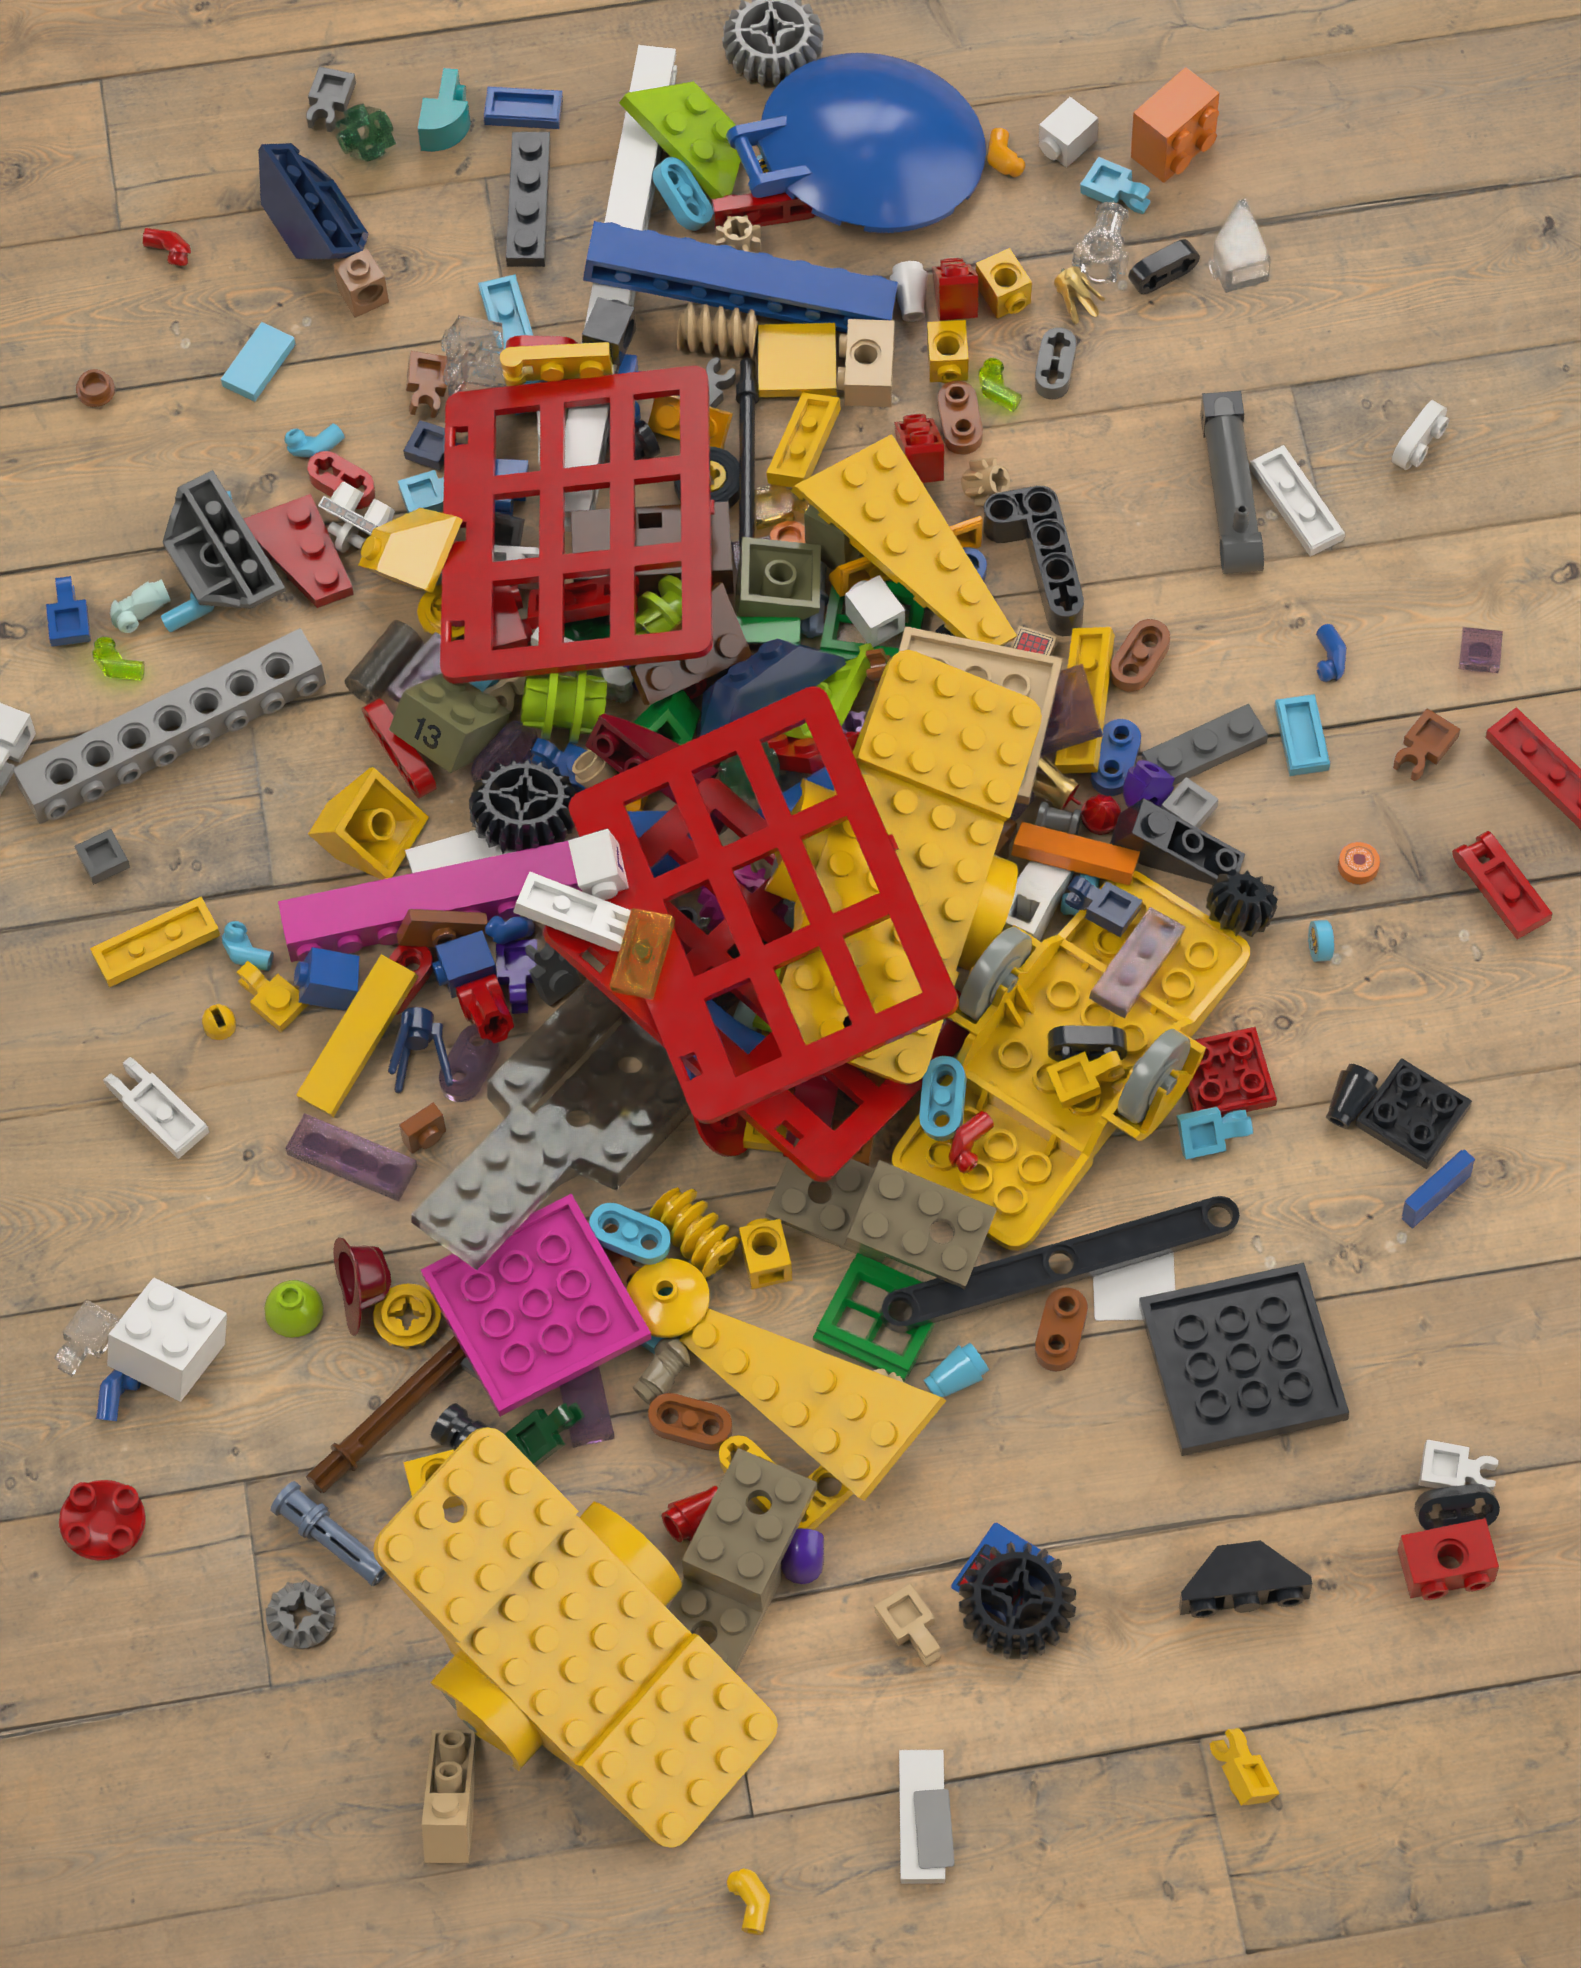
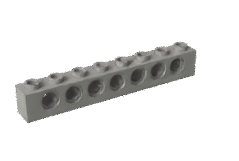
M299 628L12 768L18 787L39 824L48 820L59 819L68 810L84 802H93L102 797L105 792L121 784H130L136 781L141 774L158 766H167L178 756L192 749H201L210 744L213 739L229 731L233 732L242 729L249 721L259 716L275 713L284 704L300 696L305 697L315 693L321 686L326 684L322 663L303 631ZM278 674H286L285 677L280 679L273 678ZM243 691L251 692L246 696H237L240 692ZM206 709H216L215 711L209 714L201 713ZM179 726L175 731H165L169 727ZM134 744H144L138 749H129ZM107 761V763L101 767L93 766L97 762ZM63 779H72L70 782L66 784H57L59 781Z

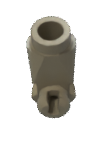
M665 1338L657 1343L655 1354L658 1356L654 1357L640 1376L639 1381L633 1386L634 1391L648 1405L659 1395L668 1393L684 1366H690V1356L687 1348L677 1339Z

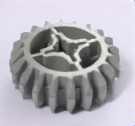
M741 0L739 10H731L729 20L725 21L723 27L724 37H722V43L728 64H733L736 74L744 73L747 82L758 78L761 87L766 81H773L777 87L780 80H783L805 64L817 60L818 57H821L823 51L822 41H824V33L821 29L818 14H813L810 4L802 5L800 0H752V3ZM771 34H774L775 44H772Z

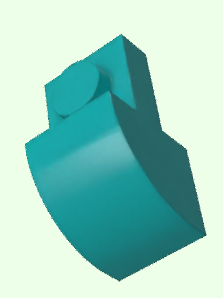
M443 68L438 99L423 98L418 123L421 151L435 152L451 148L458 144L469 131L471 121L468 101H466V85H460L458 69Z

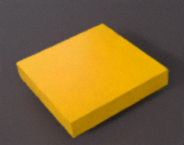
M835 323L758 325L759 397H801L802 392L837 396Z

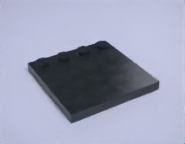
M1304 1263L1139 1298L1140 1311L1181 1456L1349 1419L1347 1403Z

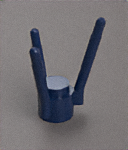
M411 1007L401 1013V1025L388 1068V1073L391 1075L395 1074L397 1070L394 1088L396 1093H401L403 1090L410 1051L423 1050L428 1047V1043L432 1040L435 1043L445 1084L450 1087L454 1083L442 1037L443 1024L434 1023V1014L426 1008Z

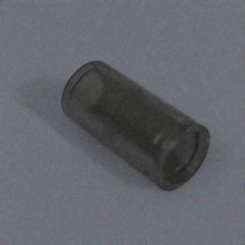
M398 620L392 621L345 678L344 682L348 690L366 704L382 698L423 648L424 642L422 638L407 624Z

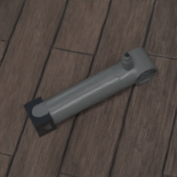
M1241 390L1202 393L1200 417L1210 464L1220 537L1222 573L1234 574L1263 571L1264 549L1262 535L1258 531L1243 426L1244 407Z

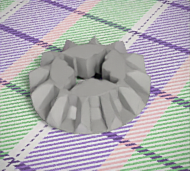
M306 1579L300 1583L292 1584L287 1582L284 1588L278 1592H273L268 1607L265 1608L266 1622L271 1635L282 1645L294 1649L309 1648L323 1641L331 1632L336 1616L333 1600L322 1586L311 1584ZM301 1599H304L307 1611L313 1614L311 1616H304L302 1623H299V1628L297 1629L293 1615L287 1614V1612L297 1610L298 1604H301Z

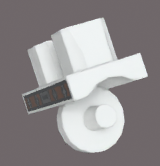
M345 482L340 484L331 499L323 496L318 505L325 509L326 512L346 522L343 526L332 522L328 527V532L337 537L335 549L342 553H345L351 545L361 550L366 539L357 535L358 531L361 530L371 536L374 528L392 521L395 513L394 509L376 499H373L364 517L355 513L354 511L364 493Z

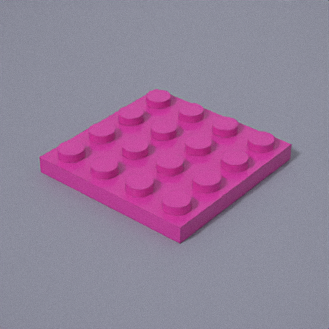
M572 1194L421 1269V1275L500 1417L651 1339V1332Z

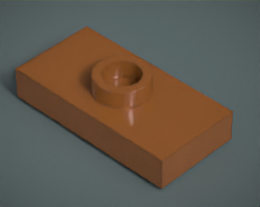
M409 909L396 935L400 946L436 947L437 945L481 930L484 934L488 920L486 913Z

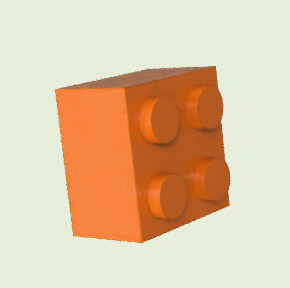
M1185 67L1133 112L1131 158L1163 183L1174 174H1181L1188 167L1191 159L1200 151H1207L1217 138L1219 92Z

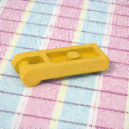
M609 342L508 347L500 353L503 377L507 386L523 385L526 381L545 380L550 382L562 379L613 375Z

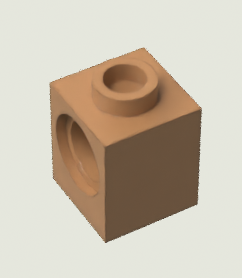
M368 248L333 264L338 291L354 318L389 303L385 276Z

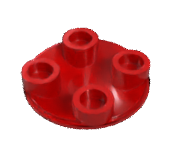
M96 1480L89 1483L80 1482L74 1485L59 1515L60 1533L66 1545L79 1556L96 1561L115 1559L129 1552L140 1540L146 1524L145 1509L136 1489L112 1480Z

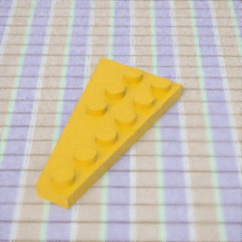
M892 434L796 484L792 488V493L800 500L804 498L820 512L818 516L828 524L832 522L850 538L849 543L893 582L896 584L900 582L915 596L913 599L923 608L927 606L942 619L944 627L956 637L1004 646L1013 641L1017 636Z
M709 1308L701 1322L695 1328L683 1334L679 1339L680 1342L858 1498L864 1501L947 1401L935 1394Z

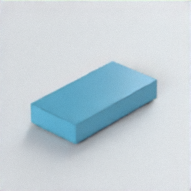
M261 322L222 376V386L255 402L296 345L294 337Z
M1315 694L1275 700L1274 707L1289 776L1329 771L1330 761Z

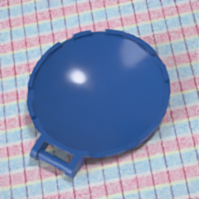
M874 53L838 54L805 64L786 76L773 90L765 104L761 121L736 125L729 129L726 134L730 146L737 150L750 179L748 186L754 197L761 198L786 193L790 198L794 199L797 197L812 207L811 213L839 226L844 221L864 226V231L877 233L916 230L937 223L953 214L954 208L965 199L968 200L975 191L981 179L986 157L985 138L979 119L967 100L951 84L920 65L893 56ZM752 146H758L769 172L763 173Z

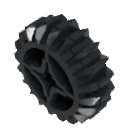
M529 757L525 763L517 764L512 758L509 766L505 767L496 763L494 772L484 770L481 780L475 781L473 792L469 798L470 821L472 822V827H475L478 838H486L489 848L499 845L502 854H505L510 849L521 851L564 842L567 834H572L575 827L569 812V803L577 792H575V787H572L569 776H561L559 767L548 769L545 760L538 765H534Z
M1011 1541L1007 1544L1006 1554H1001L999 1549L993 1546L990 1549L991 1561L979 1555L975 1559V1565L978 1570L968 1568L965 1572V1579L968 1583L961 1584L959 1588V1595L965 1598L959 1602V1612L967 1614L963 1618L964 1628H976L973 1632L975 1643L988 1638L986 1650L992 1653L997 1649L998 1645L1002 1646L1003 1657L1006 1659L1012 1655V1649H1020V1657L1023 1660L1028 1658L1030 1647H1033L1039 1655L1044 1654V1640L1051 1645H1058L1060 1642L1058 1632H1069L1070 1622L1066 1618H1072L1076 1613V1607L1071 1604L1072 1601L1076 1600V1590L1068 1587L1072 1581V1576L1069 1572L1059 1573L1062 1569L1060 1559L1046 1563L1048 1551L1044 1548L1039 1551L1037 1556L1032 1555V1545L1029 1542L1024 1545L1023 1552H1015V1545ZM1015 1573L1009 1582L994 1583L993 1586H988L993 1580L1002 1575ZM1029 1575L1034 1576L1045 1584L1052 1598L1045 1597L1044 1592L1035 1590L1030 1586L1028 1581ZM1022 1585V1605L1017 1606L1016 1615L1013 1616V1596L1018 1594L1019 1586ZM982 1603L990 1604L991 1609L1000 1611L1006 1618V1626L995 1622L987 1614ZM1042 1615L1046 1616L1040 1623L1032 1627L1020 1629L1021 1624L1029 1618L1041 1619Z

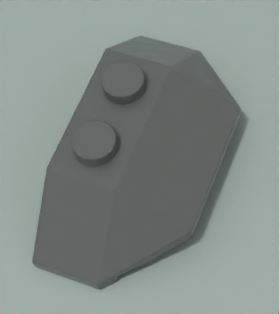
M213 470L177 488L175 503L163 538V545L199 605L251 609L286 591L284 584Z

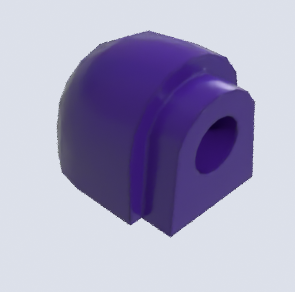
M1139 760L1136 766L1128 769L1124 780L1123 797L1127 807L1129 808L1144 798L1161 808L1174 789L1172 784L1175 778L1158 765L1149 761Z
M800 1528L796 1530L780 1562L782 1572L788 1580L797 1584H807L816 1580L822 1573L824 1566V1535L812 1529Z

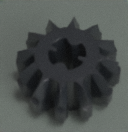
M1231 869L1228 874H1219L1206 898V908L1210 911L1209 919L1220 922V930L1227 928L1233 930L1235 936L1243 932L1247 936L1253 937L1256 932H1264L1266 927L1270 925L1277 909L1278 898L1273 895L1274 887L1263 884V876L1255 878L1250 875L1248 870L1244 874H1240L1234 869Z

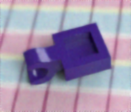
M537 939L514 940L503 945L496 943L497 979L500 985H509L512 1014L528 1013L527 984L534 983L529 970L537 964L527 956L525 948L530 944L538 951Z

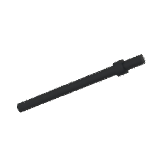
M744 358L740 361V381L736 384V401L740 404L739 547H741L742 537L755 538V404L759 401V385L755 381V361L751 358Z

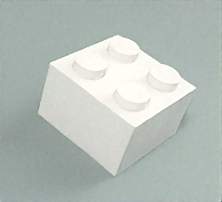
M153 1278L108 1334L107 1366L181 1402L225 1345L227 1313Z

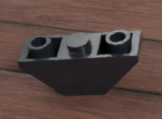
M1261 1540L1219 1545L1181 1591L1179 1602L1180 1615L1191 1614L1194 1618H1205L1215 1615L1217 1610L1232 1608L1236 1612L1244 1613L1260 1608V1605L1278 1603L1280 1607L1296 1606L1303 1603L1304 1599H1310L1312 1579L1308 1573Z

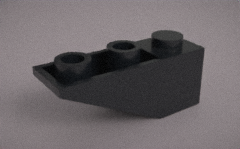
M1144 798L1120 812L1110 841L1112 845L1140 851L1138 863L1143 866L1213 885L1219 874H1228L1231 869L1239 872L1245 856L1243 852Z

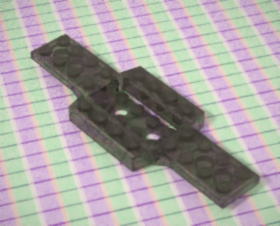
M702 917L698 921L700 929L706 935L712 931H709L707 928L711 920L710 917ZM736 945L727 952L733 959L740 956ZM587 979L488 1079L487 1098L505 1119L411 1214V1223L475 1270H478L559 1185L581 1175L617 1191L691 1114L666 1049ZM729 991L712 1000L727 1012L738 998ZM621 1017L622 1024L617 1027L616 1031L538 1108L535 1114L530 1111ZM625 1057H634L641 1062L642 1068L635 1073H626L619 1068L618 1063ZM579 1110L585 1112L589 1116L590 1121L583 1127H573L566 1121V1116L572 1111Z

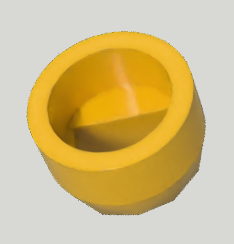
M216 1004L205 1010L202 1017V1025L208 1037L214 1040H224L234 1033L236 1020L233 1012L227 1006ZM218 1014L221 1015L225 1023L220 1028H218L214 1018Z

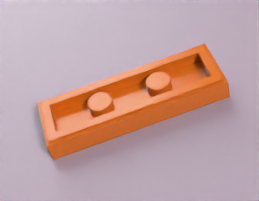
M1021 822L1013 843L1011 855L1130 885L1138 864L1140 851Z

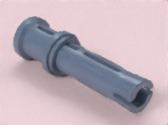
M295 1481L283 1488L273 1501L270 1509L271 1512L276 1516L282 1514L299 1528L298 1534L303 1538L311 1539L314 1537L341 1561L367 1580L371 1586L377 1585L383 1579L386 1572L378 1564L374 1553L330 1518L328 1507L323 1503L317 1505L300 1491L301 1486Z

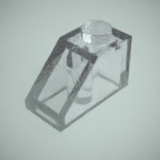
M1246 198L1238 200L1214 241L1213 257L1209 258L1212 277L1214 280H1220L1225 293L1269 281L1271 258Z

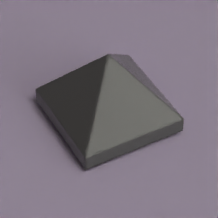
M495 512L494 545L520 546L525 519Z

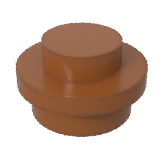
M88 370L80 376L76 384L77 397L86 406H103L110 402L115 394L114 381L102 370Z

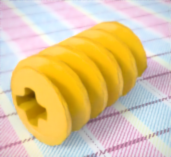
M673 1188L656 1201L650 1210L649 1217L663 1223L669 1230L670 1242L676 1247H681L682 1256L691 1259V1264L699 1271H702L705 1278L718 1272L732 1258L735 1249L740 1244V1238L733 1236L726 1241L724 1240L730 1227L727 1224H723L715 1229L713 1228L719 1219V1215L712 1212L705 1217L702 1216L708 1208V1203L702 1200L692 1205L697 1197L695 1189H689L681 1193L680 1188Z

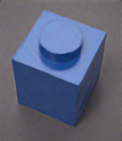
M482 930L436 946L438 961L432 963L434 974L439 986L447 984L451 998L457 997L455 987L491 974H495L497 977L496 965Z
M312 947L305 960L297 963L294 973V985L299 986V1003L346 1011L358 992L359 956Z

